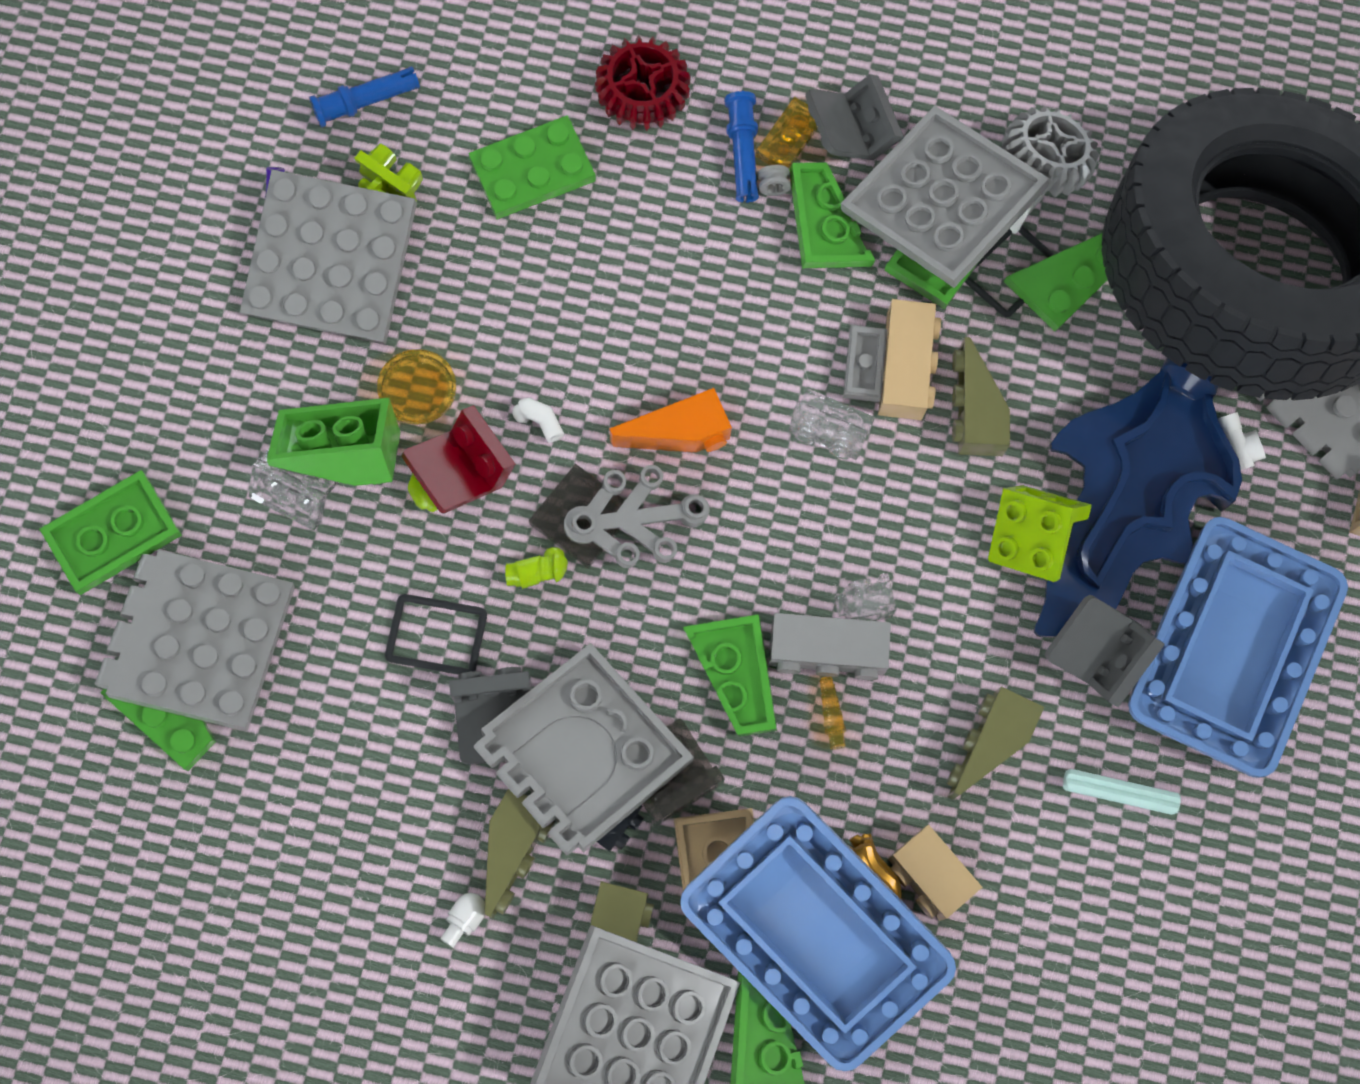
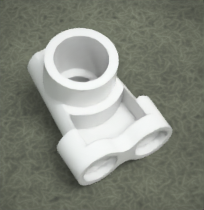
M1238 412L1218 418L1219 424L1239 458L1241 470L1253 467V462L1266 458L1257 431L1254 430L1243 434Z

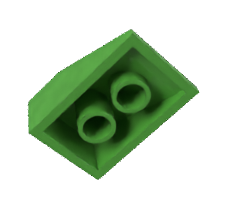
M390 398L279 410L267 456L268 465L353 486L392 482L401 432Z

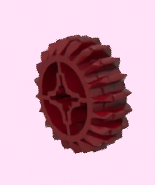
M638 35L635 43L631 44L624 38L622 48L612 44L610 55L603 54L601 66H598L596 69L595 91L598 94L600 106H605V112L608 117L616 115V122H618L619 126L627 120L630 121L632 130L639 123L643 124L645 130L648 131L650 123L655 122L661 128L664 125V118L674 121L676 111H683L685 100L690 95V88L688 86L690 85L691 76L687 72L686 61L680 60L678 49L669 51L667 40L661 45H656L654 36L650 38L649 42H642L641 37ZM630 68V72L622 76L621 81L615 83L619 75ZM671 83L669 89L662 96L656 98V93L663 90L665 85Z

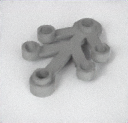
M648 465L643 468L638 484L618 511L601 514L612 496L620 494L626 485V477L621 471L610 470L605 474L601 489L589 505L575 507L567 513L564 520V531L571 541L578 544L594 542L615 557L618 565L623 568H631L639 560L640 551L638 547L633 543L621 544L604 531L619 528L653 552L657 561L667 563L677 553L675 541L668 537L659 538L642 525L680 520L685 526L698 527L707 519L710 507L704 497L692 494L686 496L680 504L638 509L649 493L657 489L663 480L662 470L656 465ZM649 472L654 473L658 481L655 483L648 482L645 479V474ZM615 477L620 481L621 486L613 488L608 484L607 480ZM689 504H698L701 507V513H692L689 510ZM582 518L586 519L590 523V528L586 530L580 529L576 521ZM660 545L669 546L671 555H662L658 547ZM623 550H630L634 554V560H624L621 552Z

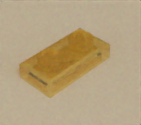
M794 96L757 148L755 157L768 165H783L790 168L818 129L815 120L809 113V105Z

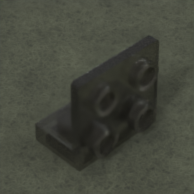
M677 719L666 727L693 755L694 759L691 764L642 804L656 827L723 785L725 780L718 767H712L682 719Z

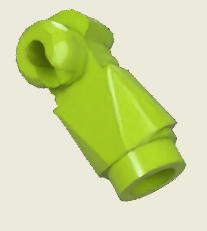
M550 547L544 552V557L539 555L515 561L514 563H506L505 577L507 586L522 587L524 589L550 579H555L557 583L567 571L568 560L563 550L557 547Z

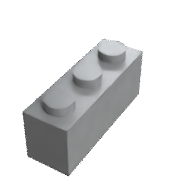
M774 613L771 623L769 666H775L778 672L786 674H798L801 669L816 670V675L823 677H838L839 672L855 673L856 679L877 680L878 675L883 676L889 669L891 623Z

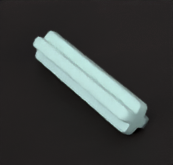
M1075 769L1067 770L1063 778V789L1066 791L1170 815L1178 813L1180 808L1181 796L1175 792Z

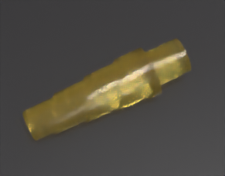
M823 677L819 682L822 693L825 735L829 737L831 750L843 749L846 747L844 733L847 729L840 709L839 698L837 697L833 677Z

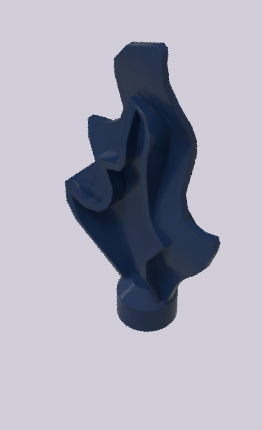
M1166 357L1160 372L1138 392L1114 404L1090 411L1071 420L1050 444L1051 452L1067 455L1083 467V488L1077 501L1091 504V510L1087 520L1073 523L1060 580L1055 582L1046 580L1045 600L1034 626V633L1037 637L1055 638L1082 600L1088 595H1093L1117 609L1133 573L1142 563L1164 559L1185 565L1193 548L1188 517L1197 498L1206 497L1221 512L1236 501L1242 483L1240 463L1218 422L1213 397L1216 395L1219 386L1210 383L1211 376L1203 380L1186 371L1187 364L1185 362L1179 367Z

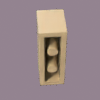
M898 299L891 300L886 318L887 339L882 394L878 407L879 416L922 420L927 409H933L936 390L935 387L930 386V374L936 373L938 352H933L932 349L933 339H939L941 318L935 317L936 304Z

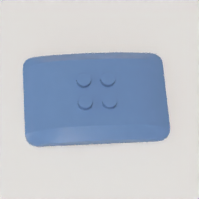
M1216 517L1209 520L1202 528L1155 633V636L1165 645L1133 687L1128 702L1130 714L1140 724L1248 776L1261 778L1270 775L1279 764L1346 597L1348 584L1345 576L1336 568L1231 519Z
M782 797L776 801L694 878L682 892L680 904L685 916L827 1063L836 1070L850 1071L860 1066L946 987L955 975V960L950 951L878 875L804 801L797 797Z

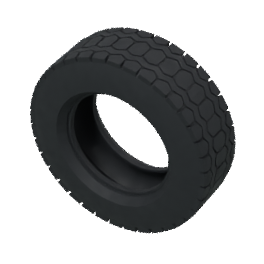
M1233 88L1231 92L1229 89L1192 98L1186 103L1183 102L1170 110L1151 128L1135 152L1113 196L1103 227L1101 246L1103 265L1106 267L1105 274L1110 288L1114 289V297L1120 308L1126 310L1125 315L1136 330L1144 329L1141 335L1155 349L1158 350L1164 347L1161 354L1179 367L1185 362L1187 364L1185 370L1203 380L1211 376V384L1233 391L1237 386V393L1258 398L1264 393L1265 399L1288 400L1291 397V400H1305L1336 394L1360 383V121L1356 123L1355 119L1357 116L1337 106L1332 111V104L1310 97L1307 102L1306 95L1284 91L1280 95V90L1258 88L1256 91L1254 88ZM1217 198L1245 199L1268 205L1294 217L1313 231L1331 250L1340 265L1342 284L1326 289L1302 288L1284 284L1250 269L1228 253L1211 235L1203 222L1199 204Z

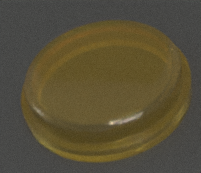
M422 349L407 350L392 357L383 366L377 381L379 399L390 398L396 419L403 423L414 425L430 423L443 416L452 406L457 390L455 375L449 363L438 354Z

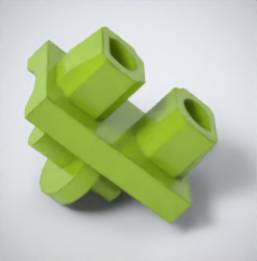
M380 143L368 155L360 150L354 157L355 161L360 164L359 173L365 177L358 183L360 188L414 198L417 201L415 191L423 181L421 171L407 162L397 174L390 171L389 169L397 159L395 154L385 145Z

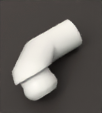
M524 398L519 400L518 404L513 407L512 414L515 420L519 423H527L529 420L539 423L548 443L555 442L564 436V432L550 406L532 398Z

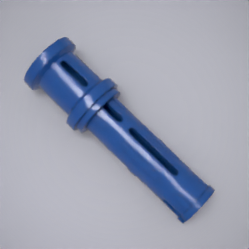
M410 66L396 73L351 88L341 85L338 86L337 91L318 98L315 95L310 96L309 100L320 127H325L328 121L345 115L349 118L353 117L357 113V109L419 89V81L416 73H413V67Z
M736 91L724 97V105L729 111V124L726 126V133L733 142L736 200L742 203L744 196H746V203L759 199L754 137L758 132V124L754 121L753 113L756 96L748 91Z

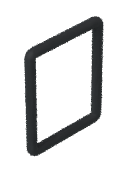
M1023 226L1018 232L1047 258L1055 255ZM1010 229L984 255L975 269L1012 234ZM970 277L965 281L971 289L1004 317L1012 316L1025 303L1023 299L1019 298L1006 310Z
M402 594L397 599L385 658L391 663L457 675L476 671L487 620V611L481 607ZM404 602L480 615L468 669L393 655Z

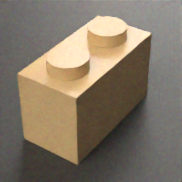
M930 825L922 828L888 858L893 865L890 869L897 876L899 883L903 887L907 885L912 887L919 896L916 899L918 906L931 919L935 916L940 921L947 919L983 888Z

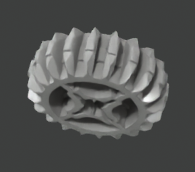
M1043 106L1039 111L1031 107L1028 112H1021L1006 129V135L1002 140L1001 146L1002 149L1048 177L1049 187L1041 196L1049 191L1055 198L1060 193L1069 196L1074 190L1079 191L1095 172L1094 168L1100 155L1096 151L1098 143L1091 139L1092 131L1084 130L1082 128V121L1075 122L1071 119V114L1068 116L1062 115L1058 108L1054 112H1050L1046 106Z

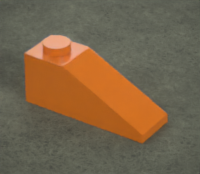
M712 388L609 428L613 447L696 453L706 449V452H712L727 444L726 440L730 439L732 427L715 389Z

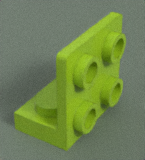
M1024 485L1003 488L988 555L989 562L1052 582L1060 580L1073 523L1089 518L1091 504Z

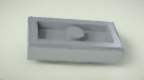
M858 325L850 326L843 398L880 402L887 329Z

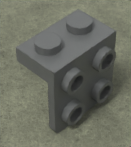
M869 74L845 94L818 89H810L805 94L809 105V113L815 120L821 135V143L832 155L874 160L904 138L878 75Z
M1088 595L1082 600L1045 652V657L1052 664L1088 683L1109 703L1119 707L1165 644L1135 620L1095 596Z
M506 667L498 669V675L483 677L482 672L473 671L461 673L458 675V680L449 681L450 697L455 703L459 755L463 764L486 763L474 749V745L483 738L481 729L532 689L529 671L521 672V667Z

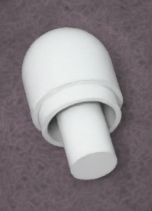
M466 893L460 896L448 912L449 916L446 921L450 925L440 939L454 948L463 933L469 936L471 932H475L485 917L484 899L475 893Z

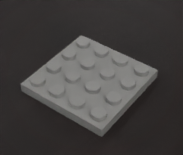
M934 105L841 202V209L846 215L955 288L1049 187V178Z
M271 170L240 313L260 319L386 344L417 201L414 198Z
M590 925L530 1084H704L741 982Z

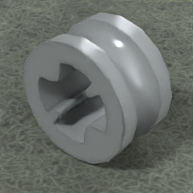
M769 165L761 168L758 171V179L761 181L759 183V191L769 196H778L791 190V182L788 180L790 178L789 168L783 165Z

